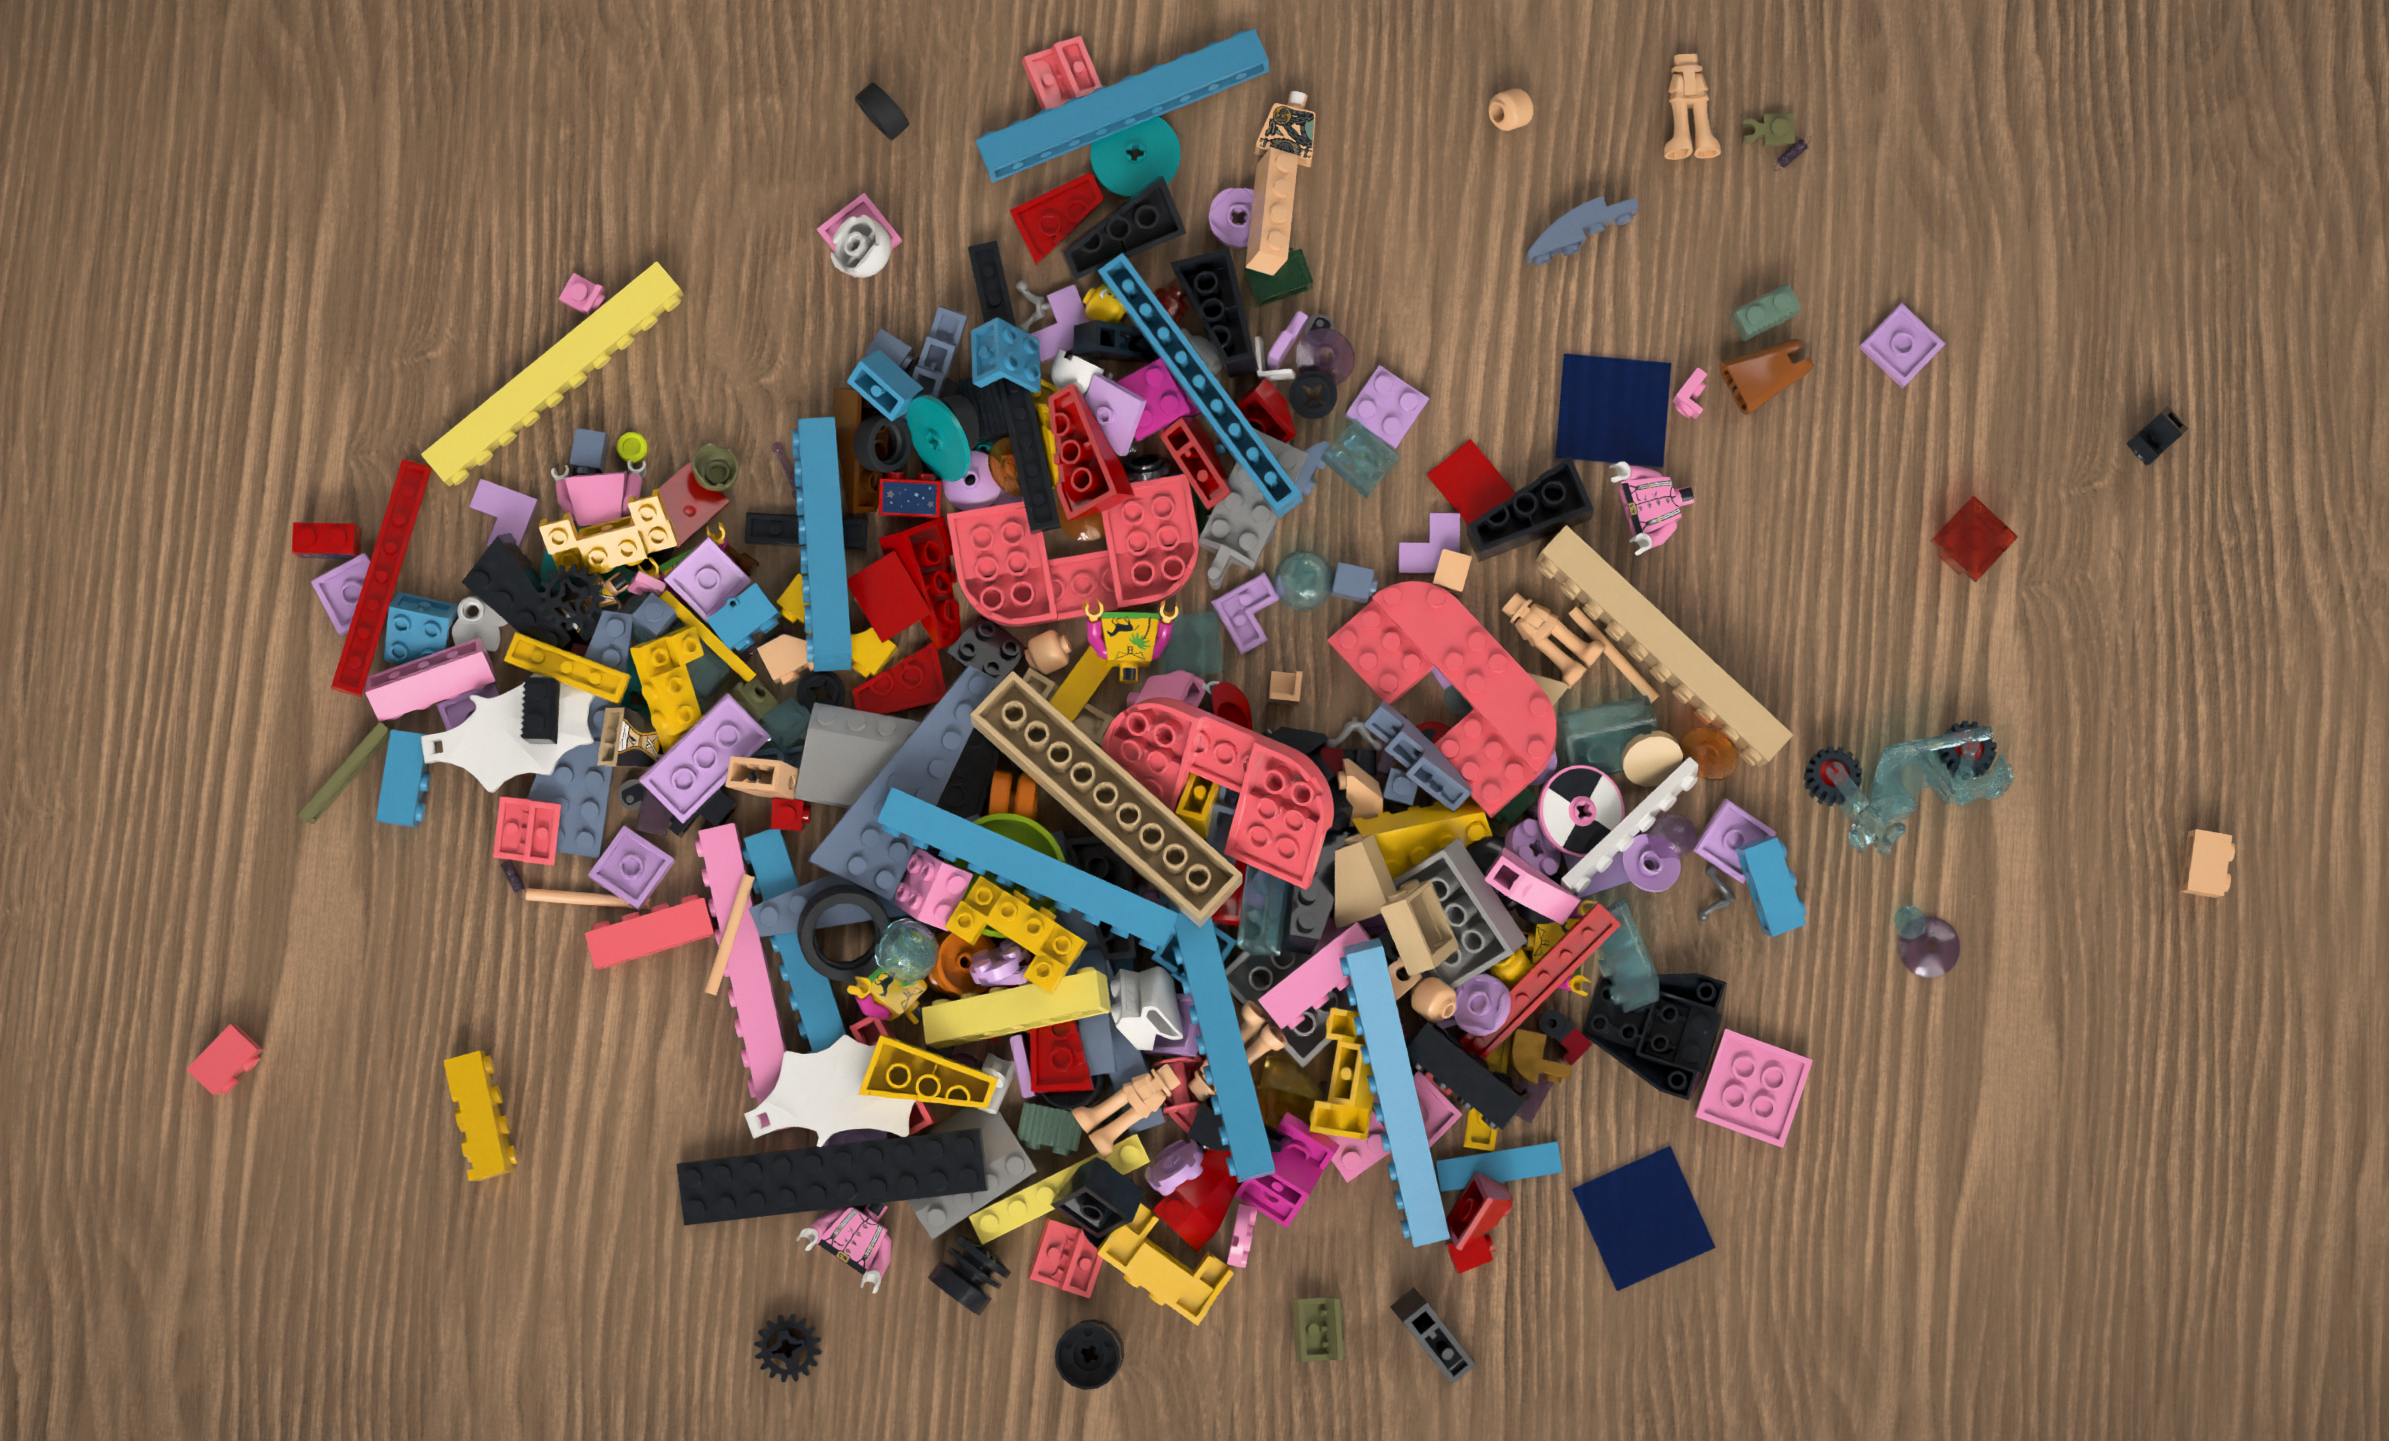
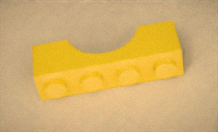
M798 573L777 600V604L781 608L779 613L793 624L798 620L805 626L804 606L809 605V603H803L802 575ZM872 627L862 633L852 634L851 661L854 662L852 668L865 678L869 674L875 677L881 673L898 648L890 640L881 643Z

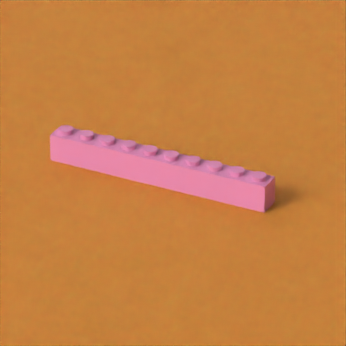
M735 823L698 831L700 839H695L698 856L704 857L706 869L701 870L705 887H710L713 898L708 899L710 913L712 917L717 916L719 929H715L718 947L720 946L743 874L748 875L746 862L741 850L742 843L739 829ZM751 889L724 976L731 979L732 989H728V996L731 1007H737L739 1019L734 1020L738 1038H744L746 1049L741 1050L743 1064L745 1068L750 1067L752 1079L748 1080L751 1098H757L759 1106L776 1087L781 1072L783 1055L787 1051L763 938L760 937L749 911L750 907L755 906ZM766 1112L758 1115L763 1128L771 1125ZM791 1126V1127H786V1128H781V1129H778V1130H775V1131L792 1128V1126Z

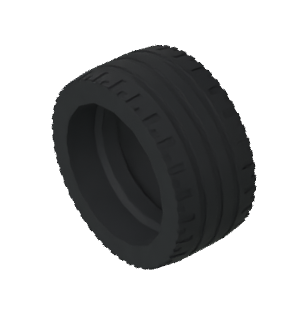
M834 885L816 893L804 906L798 921L797 937L805 960L816 972L836 981H856L855 976L867 977L876 971L886 959L892 943V926L885 907L872 893L854 885ZM838 904H854L862 907L870 914L875 924V938L872 946L863 956L852 961L837 962L828 959L819 951L814 939V928L818 918L827 909Z

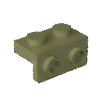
M1314 1297L1292 1299L1296 1362L1343 1360L1345 1339L1342 1335L1341 1320L1343 1319V1307L1340 1304V1298Z

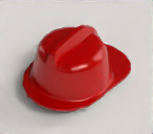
M1229 682L1216 684L1212 690L1213 710L1211 714L1254 731L1250 706L1244 693L1237 686Z

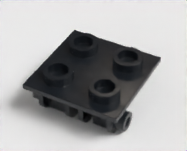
M980 615L946 653L952 657L951 660H956L963 667L966 668L970 665L997 679L992 688L994 690L1025 657L1024 650L1028 648L998 624Z

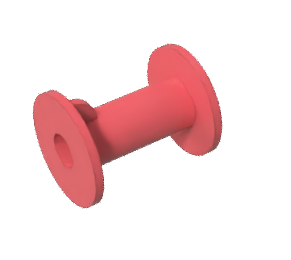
M1193 1056L1163 1060L1154 1064L1155 1068H1161L1167 1063L1181 1082L1180 1085L1170 1091L1173 1106L1163 1109L1164 1114L1196 1109L1202 1104V1102L1191 1103L1184 1064L1194 1061Z

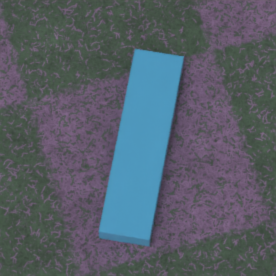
M1558 1142L1435 1161L1440 1192L1466 1188L1476 1171L1497 1182L1563 1172Z

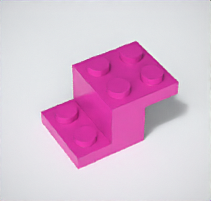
M1161 358L1116 382L1147 400L1134 435L1137 442L1160 429L1162 432L1165 431L1181 417L1194 418L1201 414Z
M1288 1112L1276 1129L1292 1137V1141L1281 1152H1271L1275 1174L1244 1181L1235 1193L1236 1197L1252 1207L1258 1208V1211L1285 1228L1292 1222L1340 1146L1326 1135L1311 1132L1309 1125Z

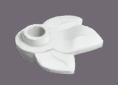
M478 596L464 598L459 603L457 609L459 619L452 627L455 645L481 637L486 649L495 652L501 641L499 627L505 626L508 623ZM472 606H477L479 609L475 617H470L468 614Z

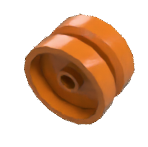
M995 770L990 795L989 815L999 813L1017 814L1036 822L1039 794H1037L1038 783L1028 774L1022 772L1018 778L1017 790L1013 791V776L1011 772Z
M943 930L935 933L926 942L921 953V964L925 981L934 991L944 996H961L967 993L979 994L984 992L989 986L984 987L981 984H976L970 974L969 967L973 963L971 956L984 949L991 951L996 948V945L989 936L983 934L972 945L951 931Z

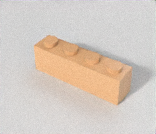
M1270 147L1257 163L1246 268L1273 276L1288 259L1299 155Z

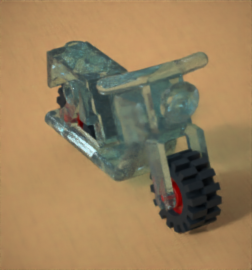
M1962 721L1960 725L1958 723L1952 725L1951 729H1948L1944 735L1887 746L1876 762L1868 799L1859 790L1863 773L1862 768H1858L1859 760H1853V753L1850 751L1847 754L1843 753L1844 748L1841 747L1838 750H1834L1833 746L1828 747L1826 751L1821 749L1816 755L1812 756L1805 769L1804 780H1806L1804 786L1806 790L1810 789L1809 795L1812 799L1816 796L1819 798L1818 803L1822 804L1825 801L1828 802L1827 806H1833L1834 803H1837L1846 817L1851 821H1855L1852 825V830L1848 831V839L1852 849L1856 848L1858 853H1863L1873 843L1880 855L1890 856L1893 852V844L1906 831L1905 824L1899 821L1910 817L1917 807V796L1923 789L1930 787L1942 804L1956 803L1957 806H1962L1974 802L1976 798L1986 797L1987 800H1993L2004 796V793L2013 782L2014 776L2012 767L2006 763L2004 754L1999 755L1993 764V771L1983 775L1990 768L1997 754L1995 752L1997 743L1992 742L1994 738L1991 726L1985 727L1984 725L1979 728L1977 727L1978 722L1973 721L1969 725L1968 721ZM1895 824L1888 832L1886 831V827Z

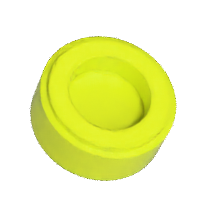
M628 432L619 438L617 452L623 461L628 463L629 460H632L633 464H636L647 456L648 444L639 433Z

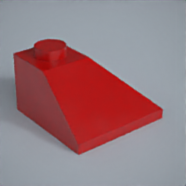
M1266 377L1235 402V405L1252 428L1284 443H1287L1296 436L1297 432L1286 399Z
M1477 1171L1474 1173L1446 1218L1448 1231L1456 1249L1463 1250L1498 1225L1502 1217L1508 1215L1512 1208L1513 1198L1507 1186Z

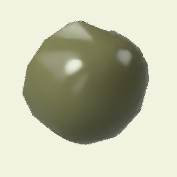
M708 443L698 448L693 456L692 473L696 482L701 487L720 492L734 485L739 476V463L729 448H721L714 443Z

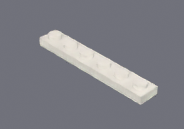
M1690 757L1685 760L1561 879V886L1572 894L1576 891L1579 894L1582 893L1591 883L1590 878L1597 871L1600 873L1604 872L1612 863V857L1619 850L1621 852L1626 851L1632 845L1633 837L1640 830L1642 832L1647 831L1653 825L1656 819L1655 816L1661 810L1664 812L1669 810L1676 802V796L1682 790L1688 791L1694 786L1698 780V764Z

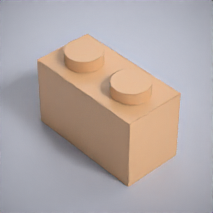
M2198 829L2188 832L2180 892L2213 898L2224 896V892L2229 890L2231 875L2227 873L2228 863L2233 860L2235 854V844L2231 843L2232 835Z

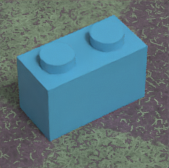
M880 349L860 360L847 380L848 384L891 422L905 414L911 401L919 397L924 390L923 387Z

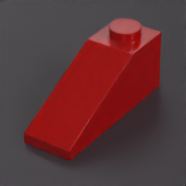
M1181 417L1159 435L1207 510L1213 508L1233 492L1214 445L1197 418Z

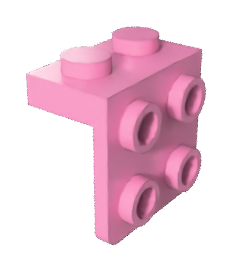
M919 848L908 861L907 873L903 882L896 889L894 904L921 922L949 931L945 928V925L960 901H962L973 874L943 862L926 850Z

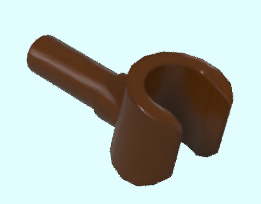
M730 545L725 547V552L750 577V567L754 564L759 566V562L747 553H738Z

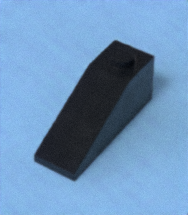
M1099 320L1074 325V356L1096 360L1152 363L1160 359L1137 327Z
M1210 1096L1200 1104L1188 1137L1195 1140L1202 1148L1214 1151H1230L1228 1145H1222L1218 1127H1222L1223 1122L1221 1114H1214L1211 1102L1212 1096ZM1264 1123L1271 1152H1281L1291 1143L1292 1137Z
M1414 1287L1390 1306L1451 1384H1454L1476 1365Z

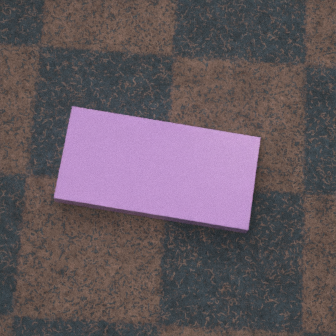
M726 693L639 778V781L671 813L684 823L726 782L730 757L750 758L771 736L729 693Z

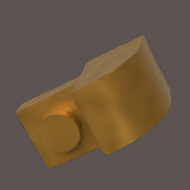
M1516 1028L1512 1035L1509 1058L1514 1072L1520 1079L1535 1085L1538 1082L1539 1074L1544 1075L1543 1080L1561 1084L1562 1079L1567 1080L1570 1078L1571 1065L1542 1059L1547 1035Z

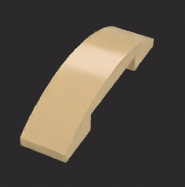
M1031 668L1027 670L1023 677V680L1048 702H1050L1060 688L1055 682ZM1087 703L1072 724L1095 744L1102 747L1105 733L1115 718Z

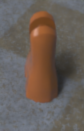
M1800 339L1783 341L1720 363V373L1727 387L1730 390L1737 387L1732 395L1742 413L1745 415L1750 414L1789 385L1800 380L1813 368L1814 365L1810 357L1795 364H1792L1789 356H1792L1804 347Z

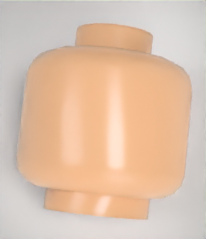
M1513 88L1494 95L1490 101L1489 117L1494 125L1501 130L1510 131L1523 127L1532 119L1533 103L1529 95L1522 89Z
M1048 630L1031 638L1028 641V649L1024 651L1031 668L1034 671L1047 675L1068 664V653L1072 651V647L1066 635L1060 636L1056 631Z
M1435 977L1425 978L1413 986L1411 990V1006L1415 1012L1428 1021L1438 1023L1450 1018L1455 1012L1456 993L1440 979Z

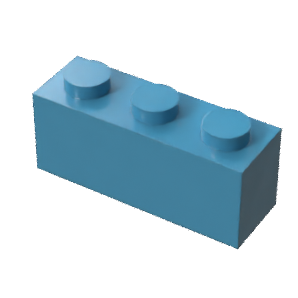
M398 730L390 731L376 821L418 828L419 821H424L426 804L422 803L424 791H428L430 788L431 774L427 773L429 763L424 762L420 737L427 734Z
M1768 835L1736 847L1735 850L1764 935L1774 937L1806 925L1804 918L1807 915L1806 907L1802 899L1797 897L1794 888L1797 886L1796 877L1793 871L1787 868L1784 859L1787 858V851L1784 843L1781 840L1778 841L1777 837Z

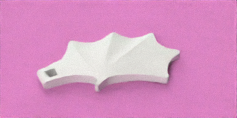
M534 673V674L531 675L530 677H544V676H541V675H538V674ZM525 682L494 698L487 699L471 695L470 699L475 702L476 710L465 722L446 732L420 737L424 762H444L462 767L474 775L490 793H494L505 781L516 775L526 773L551 775L558 760L565 752L579 745H588L594 742L588 726L590 704L595 696L560 683L557 744H529L520 736L523 733L520 729L524 727L521 724L524 721L521 717L524 715L522 704L525 701L522 698L525 695L522 692L525 690L523 687ZM442 741L443 752L436 754L434 742Z
M844 1035L830 1048L818 1053L800 1054L786 1051L783 1055L781 1072L775 1089L755 1110L745 1113L744 1116L753 1139L781 1128L791 1126L802 1127L816 1131L819 1137L816 1146L822 1147L833 1134L851 1129L871 1128L907 1137L910 1134L909 1117L913 1104L916 1101L858 1095L876 1046L858 1043L848 1035ZM766 1112L771 1125L763 1128L758 1115Z

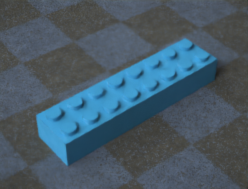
M835 417L798 419V429H792L793 458H795V487L801 486L796 488L797 516L803 515V517H798L799 545H805L800 546L801 574H807V576H802L803 603H809V605L804 606L805 633H811V635H806L807 662H813L814 672L851 670L852 647Z

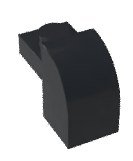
M2167 406L2126 444L2134 455L2147 466L2181 437L2188 427Z
M718 789L684 823L672 814L669 819L672 824L668 829L682 838L700 815L716 827L722 826L739 805Z

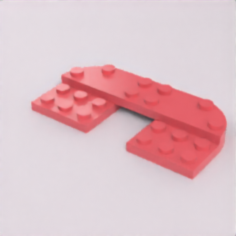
M1185 474L1152 479L1150 481L1130 483L1135 496L1109 510L1101 512L1108 550L1052 560L1047 559L1043 532L1031 534L1024 501L947 514L957 577L964 596L980 615L996 624L1008 627H1029L1088 617L1083 608L1085 600H1087L1089 605L1088 610H1095L1098 606L1097 599H1099L1103 605V612H1117L1155 605L1171 598L1190 579L1199 553V545L1197 543L1199 540L1188 479Z
M1420 581L1400 582L1388 586L1373 595L1372 601L1327 640L1328 644L1381 701L1384 700L1390 706L1435 667L1471 704L1474 709L1434 745L1472 788L1473 791L1470 796L1490 818L1533 782L1549 764L1556 747L1557 724L1554 709L1548 696L1460 601L1445 589Z
M1154 697L1140 701L1121 712L1112 721L1105 733L1101 749L1174 814L1185 789L1189 772L1240 793L1224 854L1301 888L1307 889L1311 886L1326 831L1332 827L1334 818V803L1330 787L1321 770L1311 759L1290 746L1183 701L1168 697Z

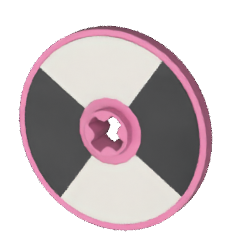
M1576 765L1556 772L1543 786L1538 800V820L1546 839L1557 850L1573 857H1585L1624 820V803L1616 784L1604 772L1590 766ZM1584 806L1583 812L1586 816L1578 817L1579 811L1576 807Z

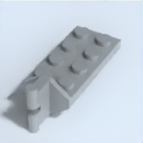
M1254 429L1295 484L1308 458V453ZM1237 462L1228 479L1233 492L1215 505L1197 542L1199 546L1216 555L1208 570L1210 587L1215 590L1221 587L1231 563L1254 570L1278 520L1276 514Z

